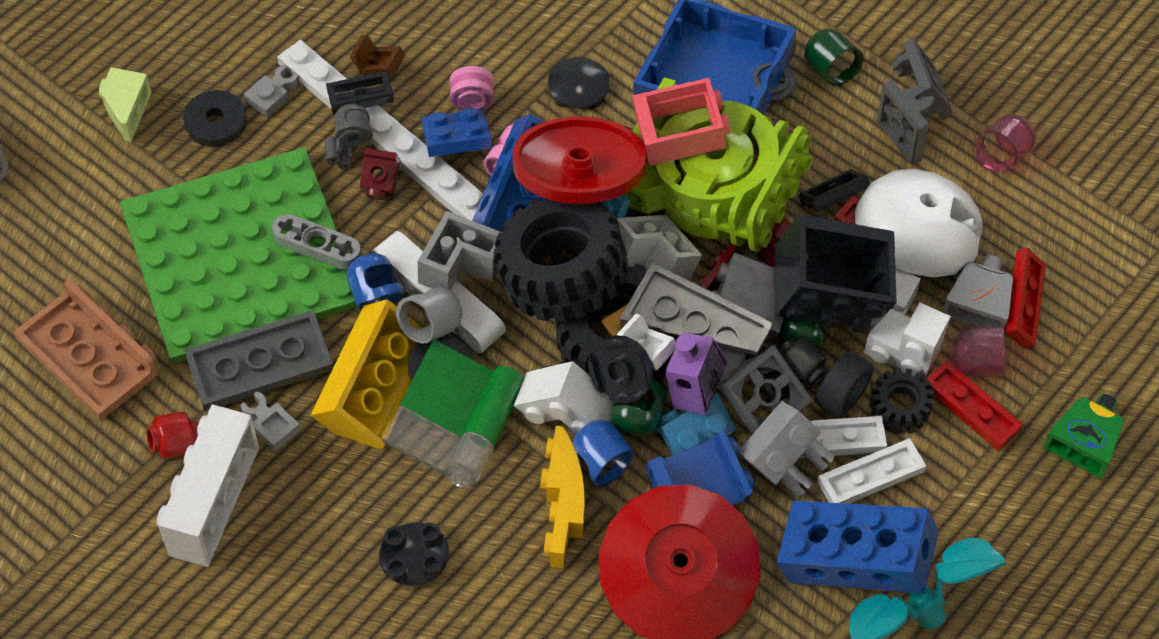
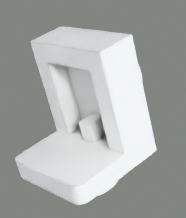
M635 314L617 334L637 341L647 351L654 370H658L676 348L673 337L649 329L644 317L639 314Z

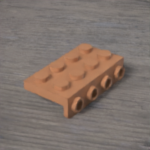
M68 279L63 283L65 292L16 329L13 334L24 348L102 421L158 376L155 365L157 358L147 345L143 344L140 346L135 341L133 333L126 325H117L113 321L114 318L111 312L103 304L97 306L92 301L91 294L82 284L76 286Z

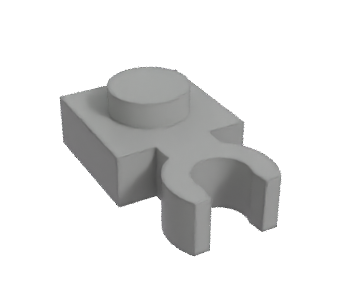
M281 65L276 69L275 77L272 80L264 75L243 94L245 102L264 116H270L289 99L287 91L293 90L299 85L298 74L295 73L290 78H284L288 75L287 66Z
M255 392V401L259 405L256 408H249L243 402L240 404L242 413L252 416L256 434L271 449L276 451L301 431L300 424L278 403L269 409L265 396L260 392Z

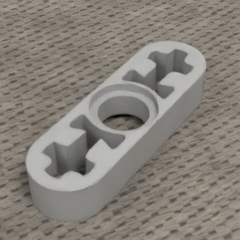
M284 214L277 217L272 224L274 240L279 246L339 269L348 270L349 265L355 259L362 256L360 244L355 238L300 217ZM290 227L293 228L294 232L288 231L286 234H282V230L287 231ZM316 236L323 237L326 240L325 244L321 247H311L308 245V241ZM348 249L352 250V254L347 253L345 257L341 256L340 252L345 253Z

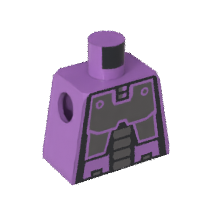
M683 333L675 342L676 348L666 368L672 405L674 409L706 415L727 365V359L715 339Z

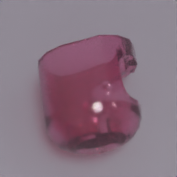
M1017 114L1005 115L999 118L976 139L975 156L980 163L991 170L1007 171L1017 165L1032 150L1036 141L1035 130L1026 118ZM994 133L999 145L1011 154L1007 161L995 162L988 156L984 144V136L986 134Z
M1005 326L969 328L961 331L955 337L952 348L953 361L956 368L965 376H1002L1005 371L1006 357Z

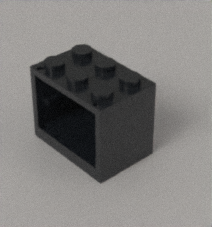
M799 214L775 244V317L787 318L795 323L805 321L817 323L825 328L840 327L851 329L855 333L870 332L897 303L894 231Z

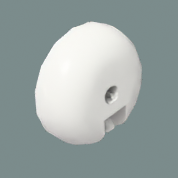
M919 169L892 171L871 182L855 209V224L894 231L895 267L906 273L927 277L955 275L962 271L968 262H974L978 255V245L983 223L978 207L970 194L958 184L935 172Z

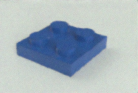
M465 108L460 112L449 114L437 112L430 114L428 117L421 118L429 157L492 148L491 135L483 109Z

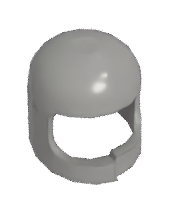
M444 287L432 288L424 294L403 298L398 303L397 309H395L396 319L402 331L414 342L421 344L429 343L453 332L460 325L462 319L460 301L452 291ZM410 301L424 307L430 322L428 326L416 329L410 325L407 317Z

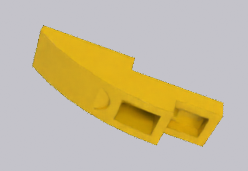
M556 426L554 438H548L545 458L551 460L549 469L543 468L540 489H546V502L551 503L549 522H555L553 533H546L544 553L550 554V567L564 569L569 537L583 539L584 484L574 446L564 427Z

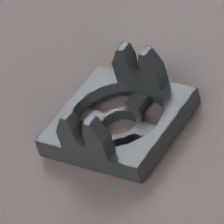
M912 38L904 42L903 45L906 53L898 56L891 64L899 77L914 73L918 85L925 86L926 93L917 100L928 96L934 97V103L922 116L927 118L938 113L942 120L952 116L953 111L935 65L916 40Z
M892 79L883 84L877 123L910 164L914 165L922 161L929 123L922 114L930 109L934 103V97L928 96L917 100L926 93L925 86H912L902 92ZM893 103L898 108L897 112L893 109Z
M770 345L756 357H751L740 363L742 366L731 370L728 375L729 378L719 385L721 391L752 434L767 419L756 417L752 412L760 405L764 407L769 406L774 411L781 403L779 401L781 389L787 384L789 386V400L787 404L800 411L813 401L775 345ZM769 367L777 370L781 375L775 380L764 379L757 368ZM748 376L755 385L753 390L754 396L744 404L742 400V387L745 378ZM765 383L771 384L776 391L775 398L770 403L763 402L759 396V389Z

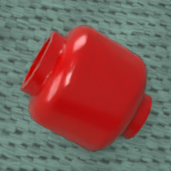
M175 412L154 417L151 426L146 428L150 451L157 453L161 459L185 456L187 448L190 445L194 446L198 437V423L191 421L185 412Z

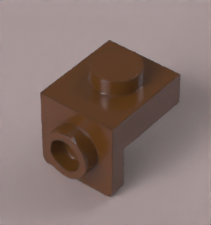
M361 35L350 54V58L362 76L387 71L389 78H393L406 54L400 46L376 47L368 35Z

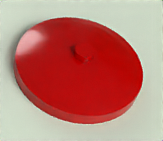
M571 116L542 122L524 132L513 148V171L518 181L532 193L562 203L589 204L617 198L632 190L641 181L646 170V149L642 140L625 126L596 117Z

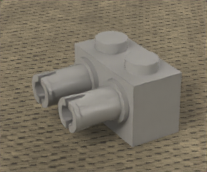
M781 401L739 450L740 456L761 475L775 485L780 480L797 497L805 493L799 486V483L809 489L812 482L810 478L806 477L793 465L803 454L820 471L828 467L821 459L822 457L830 463L834 459V454L816 439L821 431L800 411L784 401Z

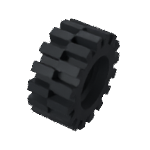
M895 368L893 375L888 370L884 372L883 378L879 376L870 400L871 415L882 416L883 424H887L885 430L891 432L892 428L895 427L897 428V434H903L904 428H907L909 434L915 431V427L921 429L924 426V422H927L934 402L933 389L929 390L930 382L928 380L921 382L923 375L919 372L914 377L911 376L912 369L907 368L906 373L901 374V368ZM894 393H903L910 396L914 400L915 405L911 409H899L890 403L889 397Z

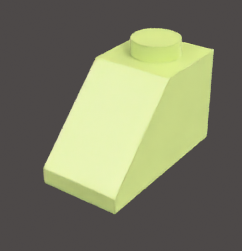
M111 67L106 79H102L100 83L99 96L102 97L108 115L124 140L132 142L151 96L147 74Z

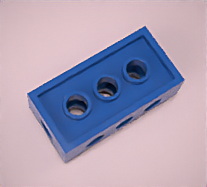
M532 114L514 121L472 221L502 232L501 228L507 219L512 220V215L519 208H527L529 202L536 199L538 201L546 199L532 193L528 189L525 190V187L518 181L513 171V148L516 141L524 132L544 121Z
M793 501L777 564L789 583L925 594L939 529L928 508Z

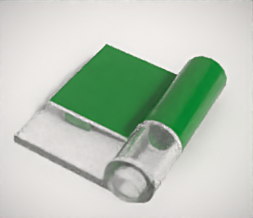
M433 340L381 441L446 475L453 484L459 487L474 486L477 484L514 408V403L525 377L517 370L507 366H498L492 371L441 342Z

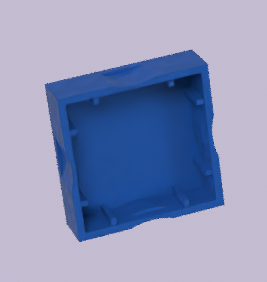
M678 0L665 23L661 39L650 51L633 82L634 95L657 90L664 77L675 80L676 85L710 78L713 90L719 89L722 101L742 103L764 115L773 96V93H770L771 89L777 88L784 69L789 66L795 54L796 28L758 16L736 13L721 5L705 0ZM772 62L770 68H765L758 74V81L761 84L758 89L753 82L755 69L761 64Z

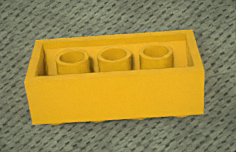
M388 299L363 306L310 415L332 433L378 449L384 448L401 411L399 405L411 383L407 365L411 351L418 343L407 337L402 331L396 319L395 309H397V306ZM407 315L410 325L416 329H422L419 324Z

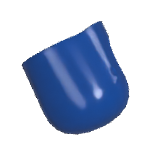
M371 253L355 259L348 267L347 281L359 310H362L364 305L386 299L392 303L397 302L405 296L402 285L397 282L395 283L393 279V266L390 260L382 254Z
M596 420L586 424L577 432L573 439V446L578 459H584L587 463L589 478L595 487L602 488L616 480L629 466L634 455L633 450L617 428L606 420ZM613 459L614 464L611 470L599 476L606 463Z

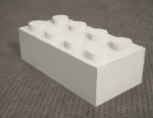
M213 404L207 416L203 415L199 421L197 428L198 437L194 446L190 445L187 448L184 456L185 466L181 475L174 477L170 489L171 497L167 506L163 505L159 510L156 521L169 556L206 567L211 562L259 450L252 416Z

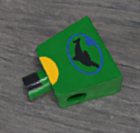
M1100 394L1094 403L1085 397H1080L1051 428L1043 449L1102 479L1111 461L1124 422L1122 417L1113 413L1118 405L1116 399L1108 394Z

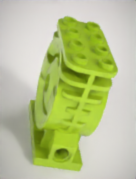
M664 77L657 90L676 86V81ZM722 101L723 109H719L720 115H727L730 127V134H725L726 148L649 166L646 157V170L643 178L632 190L624 194L631 199L625 215L628 214L630 209L646 214L663 209L677 227L689 234L708 239L730 238L731 243L736 246H741L745 239H748L749 249L759 252L762 247L766 248L768 246L775 223H780L783 219L788 199L795 197L802 174H807L812 163V156L809 155L811 136L807 134L806 127L798 125L793 133L790 134L787 121L779 120L775 127H773L771 118L764 116L756 109L738 102ZM706 107L652 119L657 139L711 126ZM636 123L632 131L642 140L638 123ZM754 154H756L759 157L755 167L753 168ZM679 163L681 165V170L684 175V179L681 182L680 186L677 183L682 178L680 172L676 168L679 165Z

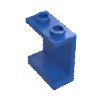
M725 430L719 431L714 439L662 460L661 456L648 461L645 467L653 488L671 485H693L721 495L732 506L748 500L753 494L751 489L754 488L752 476L747 468H741L737 459L740 456L737 443L733 437H727Z

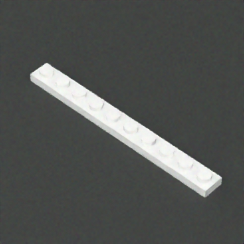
M299 40L277 56L278 64L280 66H287V71L291 75L297 73L299 82L331 109L326 83L347 78L302 40ZM353 90L345 91V92H340V93H335V95H336V94H341V93H346V92H351V91H353ZM379 105L365 108L370 116V127L373 129V137L369 142L378 150L396 152L401 160L400 168L453 214L472 221L483 193L439 156L429 157L426 145Z

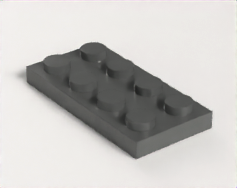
M313 310L184 350L204 412L210 410L212 404L221 407L252 397L255 392L265 393L331 372L334 367Z

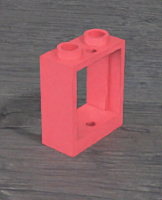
M710 78L632 95L635 115L642 142L646 149L649 166L726 148L725 134H730L729 122L726 114L720 115L719 109H723L719 89L713 90ZM706 107L711 126L657 139L652 119Z

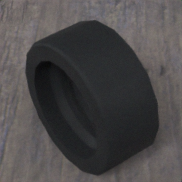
M854 351L847 352L836 362L825 377L816 394L815 402L836 418L844 416L855 405L868 386L875 369L873 364Z

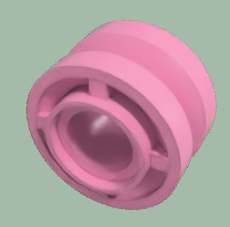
M466 66L455 70L450 76V102L452 106L460 111L465 108L488 109L494 102L493 75L487 69L478 66Z

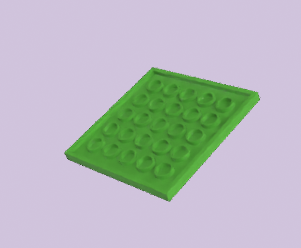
M305 147L120 201L172 365L187 360L184 351L186 349L313 310L316 319L319 320L357 308L347 281V270L339 269L281 247L274 240L272 224L277 217L284 214H291L336 231ZM290 227L287 231L282 230V234H286L288 231L294 232L293 228ZM316 236L308 241V245L311 247H321L325 244L326 240L323 237ZM340 252L341 256L345 257L346 254Z

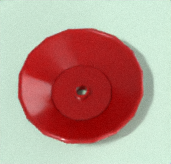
M693 485L658 486L630 499L610 521L599 550L600 585L613 613L641 637L647 639H713L728 632L751 607L761 577L759 545L745 516L721 495ZM678 555H683L687 559V565L677 567L674 563V558Z

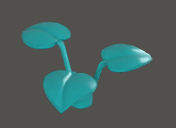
M967 538L952 544L943 552L942 558L944 562L936 565V592L926 586L925 594L910 593L909 604L900 597H894L890 600L884 594L873 595L856 606L851 614L849 623L851 639L885 638L906 623L908 614L911 619H917L920 627L923 629H934L940 626L946 619V613L942 607L946 604L943 598V583H961L1006 565L1005 559L987 541L980 538Z

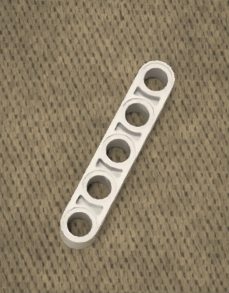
M395 231L371 251V253L382 254L390 260L393 266L392 275L394 281L400 283L402 288L411 296L424 294L429 289H432L418 283L417 261L423 251L401 232ZM456 280L451 291L460 301L462 319L460 325L453 333L475 352L482 353L506 332L505 325L491 309Z

